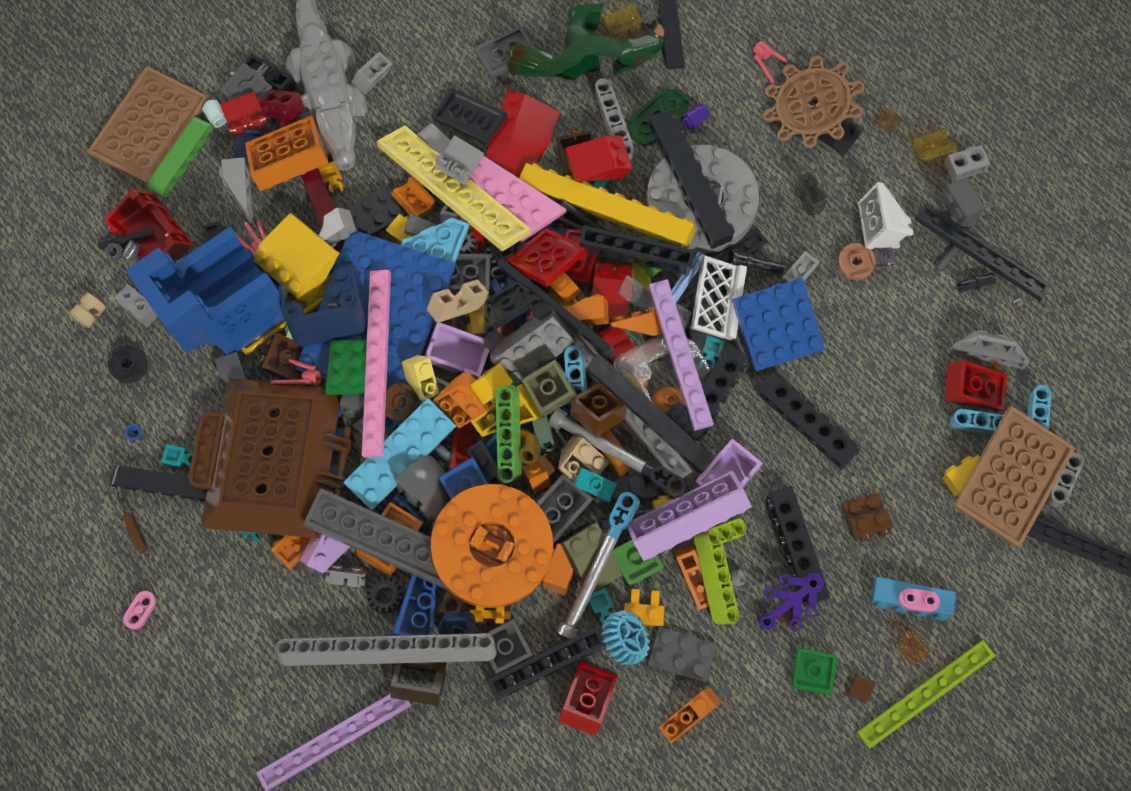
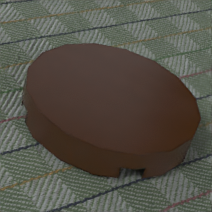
M403 383L392 384L386 388L385 417L389 420L404 422L418 408L417 394L409 385Z

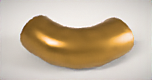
M520 428L521 450L519 451V458L525 464H534L539 458L541 444L537 436L528 430ZM509 431L508 438H511V431Z

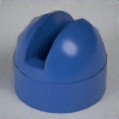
M131 424L127 426L125 434L129 439L137 440L142 435V429L139 425ZM130 430L139 431V434H130Z

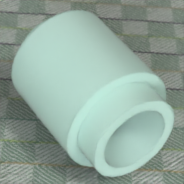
M208 100L204 103L202 110L210 124L216 128L223 126L227 121L220 103L217 100Z

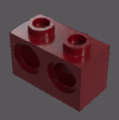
M270 90L258 101L264 117L293 120L305 109L298 92Z

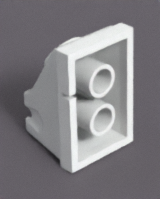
M877 182L858 202L865 247L867 249L900 248L899 242L904 237L913 235V229L908 226V224H911V218L904 213L890 191L884 186V183Z

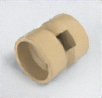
M86 292L80 299L81 304L75 305L69 314L82 325L90 328L96 321L95 316H100L106 309V306L96 297Z

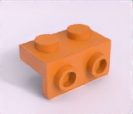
M413 176L409 177L407 184L394 189L391 194L408 214L420 218L429 214L436 202L432 195Z
M284 536L273 543L271 551L291 570L300 561L299 559L311 538Z

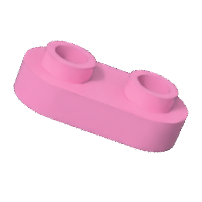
M908 588L903 590L898 596L900 606L907 610L930 613L935 611L940 605L938 595L931 591ZM907 595H911L913 597L912 602L907 600ZM927 598H931L933 604H928Z
M149 591L138 593L124 615V624L132 630L140 629L155 608L156 597ZM149 599V604L143 605V601ZM138 616V622L133 623V617Z

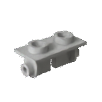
M332 564L325 571L330 572V574H326L325 581L329 582V584L344 585V578L348 579L347 586L361 588V586L366 585V578L363 577L366 576L368 571L363 570V567L352 566L351 568H343L342 564Z

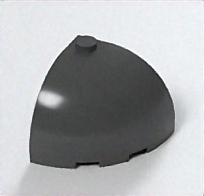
M425 456L405 469L395 478L399 494L406 498L415 510L418 509L422 513L421 515L427 519L426 522L433 528L440 512L451 499L438 479L439 476L446 473L445 470L447 468L440 460L436 461L432 456Z

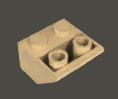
M572 436L561 451L558 469L575 482L580 468L600 475L610 461L583 437Z

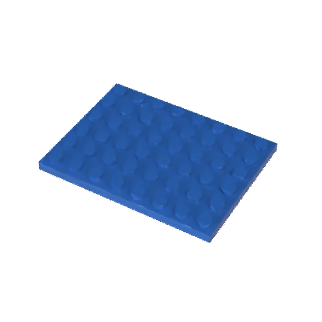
M355 231L344 242L318 312L328 310V302H338L340 304L341 294L346 290L353 289L350 270H355L361 277L368 316L370 271L389 270L391 272L386 388L392 384L400 383L410 386L405 377L402 361L416 355H423L436 321L427 311V307L433 293L448 289L456 263ZM367 331L361 335L338 340H367ZM331 341L305 346L299 358V362L309 366H316V371L321 372L322 380L327 381ZM296 366L295 369L296 371L301 373L307 371V369L302 368L300 366Z

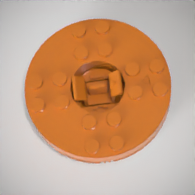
M498 484L475 486L455 496L440 512L431 536L433 564L445 587L456 597L461 598V600L486 608L508 606L531 594L545 577L553 553L551 527L539 505L525 493L515 488Z

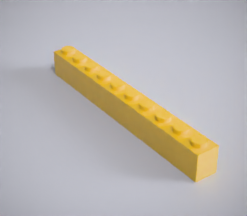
M526 163L519 177L520 180L545 196L548 195L560 202L565 200L588 214L678 247L688 249L697 230L693 221L688 218H677L675 214L668 211L665 213L660 212L658 208L651 205L646 207L638 200L632 199L630 201L621 194H610L608 190L602 187L596 189L585 181L581 183L575 182L571 176H560L558 172L549 169V171L544 170L543 167L535 163L532 165Z

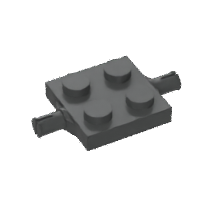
M243 62L221 88V91L228 96L229 100L255 92L259 101L272 88L262 76L269 67L263 62L256 71Z

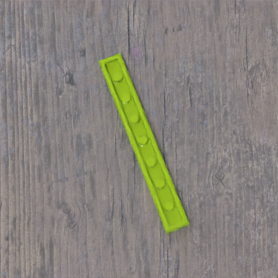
M984 640L980 641L856 733L868 749L872 748L993 659L995 654Z

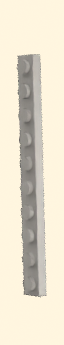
M570 328L576 341L572 346H577L584 352L586 368L598 353L587 340ZM572 352L574 357L577 359L579 357V352ZM588 373L589 376L593 379V381L597 384L598 381L590 373ZM629 409L626 411L625 421L662 467L683 479L692 474V470L675 450Z

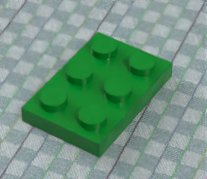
M367 340L331 341L326 382L327 395L365 394Z

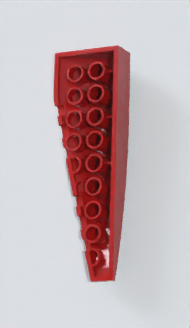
M507 90L501 110L507 113L508 118L490 142L486 158L519 178L525 164H537L550 145L560 112L526 94ZM470 225L467 233L473 232L474 234L471 238L477 239L475 243H472L476 246L475 250H471L472 254H480L488 239Z

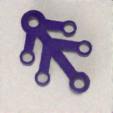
M811 573L806 578L790 577L784 574L779 578V584L783 587H787L790 584L803 586L797 592L775 590L772 587L766 588L763 593L766 599L782 598L788 600L772 613L763 614L760 618L761 627L767 630L772 629L776 624V619L793 606V618L790 622V628L794 631L800 630L802 627V598L808 593L809 605L805 610V614L808 618L816 617L818 613L816 608L817 593L824 586V580L819 574ZM787 577L789 583L783 584L781 579ZM811 580L817 581L816 587L810 585ZM767 590L773 591L772 597L766 595ZM809 608H813L815 610L814 615L811 616L808 614ZM765 618H769L771 620L770 625H766L764 623ZM793 621H798L800 627L794 628L792 626Z

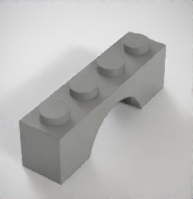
M337 207L325 215L323 227L318 236L332 247L336 246V243L348 238L350 234L356 231L350 210Z

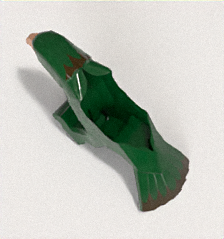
M603 3L572 6L568 12L569 18L566 20V27L568 28L564 40L566 50L562 54L551 56L520 40L514 45L508 56L507 67L510 73L515 75L562 78L576 81L577 77L582 74L601 70L599 56L617 57L622 64L626 65L614 75L616 76L629 69L634 70L654 58L663 45L664 30L658 24L652 33L635 39H621L596 34L592 31L597 29L601 19Z

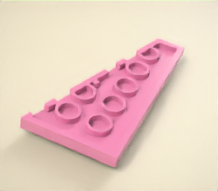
M485 156L482 157L470 178L530 228V234L521 239V243L566 213L564 207Z

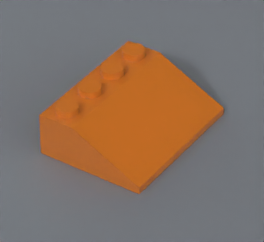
M313 115L245 143L250 174L260 191L270 189L274 185L287 182L291 178L303 175L308 171L329 163Z

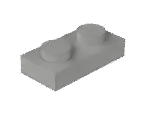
M805 251L783 276L782 280L787 283L803 278L805 281L816 269L820 261Z

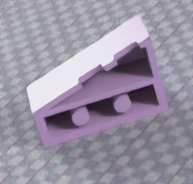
M319 534V538L310 539L299 560L305 565L324 573L350 546Z

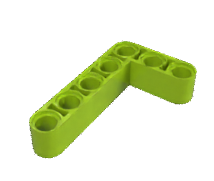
M742 519L727 520L711 527L708 531L694 536L712 619L717 625L735 624L739 618L723 543L745 534L746 525Z

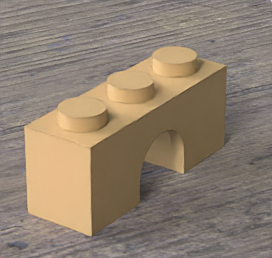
M474 280L463 284L461 290L455 296L449 289L433 293L427 311L439 323L481 309L489 292L479 280Z

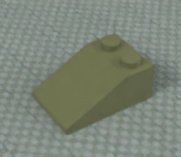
M597 523L587 526L559 543L562 545L569 563L582 586L605 539ZM611 553L593 593L622 576L613 553Z

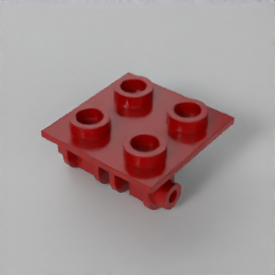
M255 92L220 104L234 139L238 135L240 137L244 134V131L268 127Z

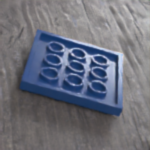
M803 278L731 299L754 372L825 350Z

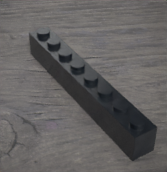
M670 109L649 117V128L712 250L732 241L733 234L735 233L734 227L731 223H728L724 208L719 206L717 194L715 191L712 192L708 177L703 175L701 163L699 160L696 161L692 146L687 144L685 132L680 130L676 115H672Z

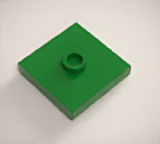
M797 648L791 689L831 696L833 693L837 655Z

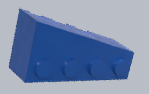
M413 574L410 575L391 636L433 635L435 584Z

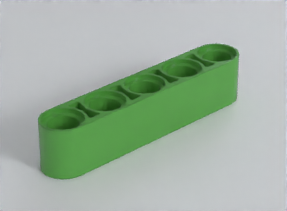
M194 117L149 180L148 189L163 197H167L169 190H172L178 182V177L182 176L187 169V164L190 161L192 162L197 155L199 147H202L208 139V134L213 132V125L198 117Z
M511 384L500 386L496 391L498 477L504 483H510L519 479L522 473L521 459L519 458V451L521 450L519 390ZM506 389L510 392L509 399L505 396ZM506 409H508L511 413L510 418L506 417ZM507 429L511 431V438H508L506 435ZM507 449H510L512 452L511 458L507 456ZM508 468L512 471V478L507 474Z

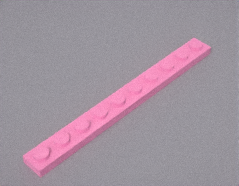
M389 270L370 271L362 456L364 458L384 456L391 272Z

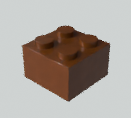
M598 382L572 398L570 415L597 438L625 420L627 407Z

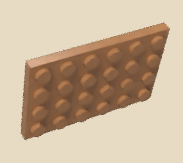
M146 66L87 153L148 185L149 180L194 117H199L203 111L202 107L209 100V97Z
M1010 406L1002 417L953 506L1015 547H1021L1075 447L1013 406Z

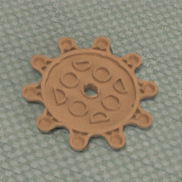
M814 56L811 58L810 65L806 70L800 71L794 65H787L783 69V74L786 77L785 83L780 86L769 85L765 89V94L775 99L776 103L774 107L763 112V119L767 122L780 121L782 123L781 129L777 132V137L783 142L788 141L794 135H802L804 146L813 148L817 143V138L822 134H830L832 138L840 140L844 135L841 122L848 118L859 119L863 113L862 108L854 105L851 99L863 92L864 84L861 81L847 82L844 79L849 71V65L846 62L837 64L833 69H826L823 66L822 57ZM818 100L815 106L809 105L810 101Z

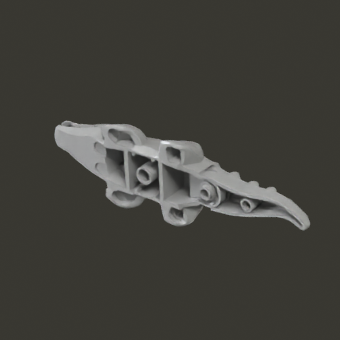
M296 0V23L300 46L293 49L286 59V73L293 76L296 82L302 81L305 93L301 96L305 109L297 116L299 120L313 115L322 142L331 153L336 168L348 170L355 165L353 149L355 145L356 124L353 116H365L367 110L365 95L357 86L348 83L345 72L356 67V58L353 50L347 43L339 39L331 40L318 13L316 0Z

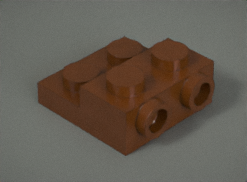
M277 332L273 337L269 336L265 344L268 347L266 354L262 353L258 364H261L259 369L276 377L280 376L287 380H299L301 372L295 370L297 365L289 362V359L299 361L304 347L298 346L293 339Z
M879 492L841 503L853 540L859 539L860 542L871 539V536L878 534L879 537L890 534L889 531L893 528V524L888 510L884 508Z

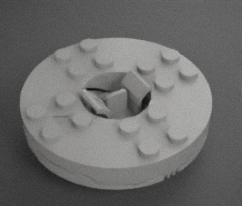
M691 145L696 161L699 160L701 163L703 175L707 176L710 181L712 192L715 191L717 194L719 206L724 208L728 223H731L734 227L735 233L733 234L732 241L711 250L665 158L659 162L650 177L646 204L647 207L651 205L658 208L660 212L665 213L668 211L675 214L677 218H688L693 221L697 230L688 249L695 250V253L696 251L701 253L721 251L741 240L752 226L759 203L757 182L749 167L732 152L712 145Z

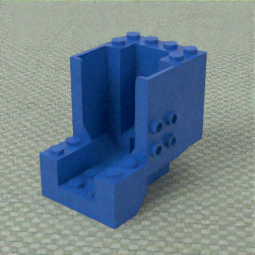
M231 226L201 247L194 249L186 257L179 259L176 263H174L167 252L163 254L158 248L125 270L163 325L187 354L201 344L217 346L226 355L238 352L285 319L279 289L273 284L265 271L260 272L258 269L260 266L253 261L255 256L250 249H244Z

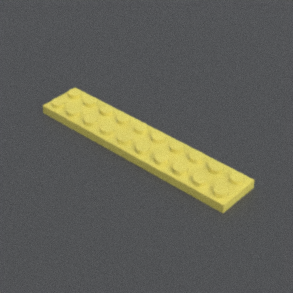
M403 126L377 141V147L501 251H504L530 234L528 226L471 179H469L465 186L437 169L435 159L440 154L408 127Z

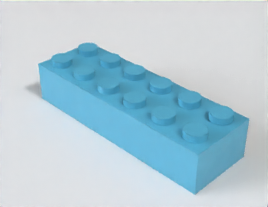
M427 398L384 441V456L367 458L343 483L371 510L375 509L397 486L395 478L410 465L427 456L456 425Z

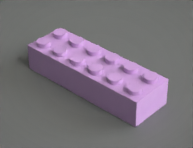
M730 471L632 520L628 531L644 561L655 557L665 550L672 549L683 541L690 540L701 532L708 531L719 523L726 522L737 514L744 513L752 506L734 472Z

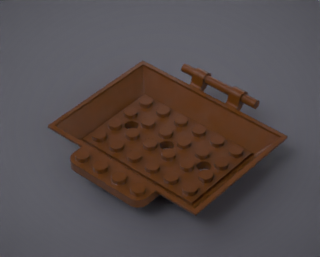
M228 378L222 413L206 412L199 419L188 477L190 484L194 488L207 490L201 528L319 538L320 533L303 526V523L320 488L327 490V487H330L334 490L333 494L341 497V491L344 490L345 484L343 482L345 481L347 453H350L351 427L344 426L342 437L335 436L341 395H327L326 386L271 384L268 381ZM273 410H280L278 417H270V413ZM273 447L274 451L271 455H264L265 448ZM333 449L340 452L336 475L329 473ZM260 485L267 486V490L263 494L257 493V488Z

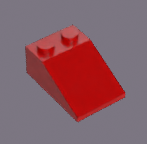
M605 136L564 149L575 182L623 179L632 169L622 136Z
M596 262L592 295H602L608 301L609 322H613L612 318L624 315V319L627 318L633 266Z
M965 360L950 363L947 368L945 401L958 405L1004 411L1007 374Z
M580 661L558 722L596 737L618 675Z

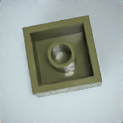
M556 360L521 380L540 414L543 416L550 414L578 395L560 363Z

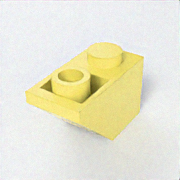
M416 355L402 361L406 380L422 401L439 394L430 357Z

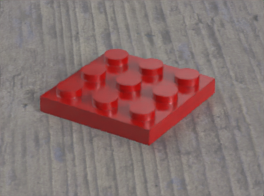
M545 228L511 256L507 263L520 273L548 287L586 254V249Z

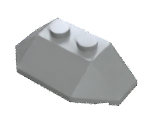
M984 330L974 331L956 342L949 351L950 354L1024 369L1029 364V359L1014 339L1007 338L1003 334H989V332Z

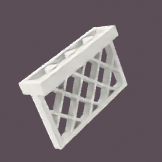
M708 256L702 257L691 329L720 337V340L723 341L736 339L738 319L731 299L743 296L746 266H735ZM707 262L711 263L716 271L710 274L707 269ZM723 268L730 270V275L727 279L721 271ZM716 273L722 281L718 285H716L712 278ZM707 279L712 286V289L708 292L704 287V281ZM723 284L727 289V295L724 297L718 289ZM713 291H715L719 298L715 303H713L709 296ZM704 297L710 305L705 310L701 305V299ZM720 302L724 307V313L721 315L716 308V305ZM710 309L713 310L717 317L713 321L709 319L706 313ZM701 315L707 323L704 327L698 325V318ZM716 321H719L722 326L721 332L716 331L713 325Z

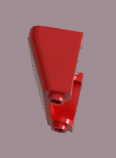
M132 188L104 219L108 229L114 234L118 233L126 236L150 229L154 230L155 236L135 241L142 246L138 252L141 259L159 248L163 254L167 252L171 259L175 260L193 246L190 238L161 201L150 192Z

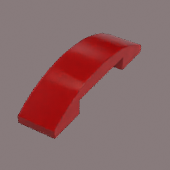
M471 421L460 428L455 427L449 455V470L470 458L466 449L472 446L476 431Z

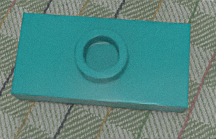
M580 468L573 486L606 501H610L617 483L584 468Z

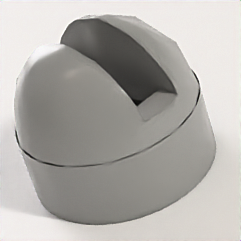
M735 570L730 573L733 586L744 585L745 579L742 570Z

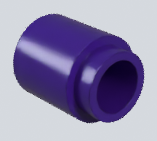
M704 104L696 105L683 114L682 122L685 127L694 129L707 120V117L710 115L709 110Z

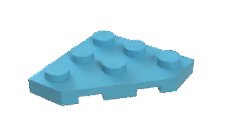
M450 218L440 225L432 226L421 231L418 235L402 240L401 245L456 263L470 225L469 223Z

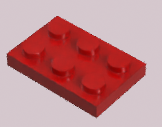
M567 229L565 238L579 244L582 230ZM586 253L565 273L575 284L591 285L598 255Z

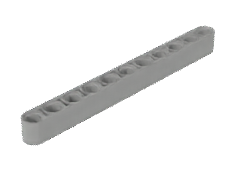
M490 634L282 639L275 645L279 661L285 666L490 661L497 654L494 639Z

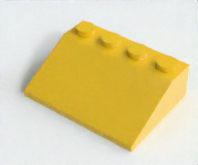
M290 213L260 243L254 254L255 259L253 261L283 285L298 300L314 302L339 252Z

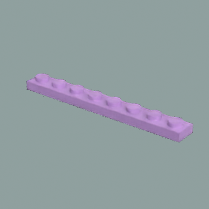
M668 279L649 284L648 287L693 430L711 427L714 425Z
M389 694L256 772L265 791H269L411 707L409 701L390 698Z

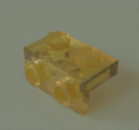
M634 3L601 18L608 35L611 37L615 35L617 38L625 35V30L629 28L634 31L642 27L640 23L645 21L644 18H640Z
M945 128L912 138L914 155L924 162H929L936 157L947 156L951 152L957 151L956 143L948 139Z

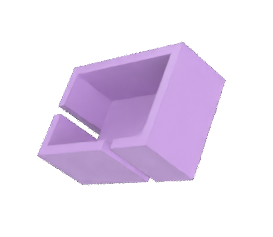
M439 322L434 327L425 357H430L433 366L455 374L461 371V374L468 371L477 380L481 376L489 350L484 346V340L486 339Z
M732 438L697 478L693 487L696 489L733 471L744 488L760 470L763 463Z

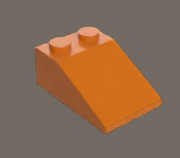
M391 502L381 514L419 532L423 525L422 521ZM356 550L359 558L390 577L397 569L395 566Z

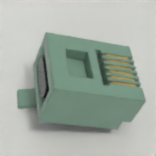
M551 415L542 416L532 421L535 435L541 444L542 453L557 449L552 431L555 428L549 425ZM555 429L559 439L562 440L563 443L566 445V442L560 434L559 430Z

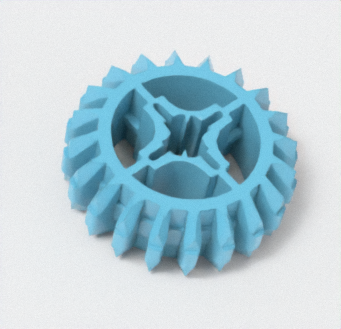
M623 610L611 614L604 621L602 626L604 632L601 633L604 637L603 643L607 646L605 650H609L610 657L614 656L615 662H620L621 665L625 664L627 666L641 662L647 656V651L650 649L648 646L650 640L647 639L648 633L645 631L646 626H643L641 624L642 620H638L637 615H632L630 611L626 612Z

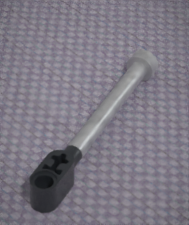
M560 408L556 409L551 416L550 426L557 430L563 428L577 437H583L591 445L649 477L656 487L671 496L678 498L686 493L687 487L684 479L662 466L653 467L603 437L598 436L596 438L585 427L567 417L568 413ZM661 474H663L665 480H663L662 478H659L657 480L656 475L660 476ZM673 484H682V488L680 490H672Z

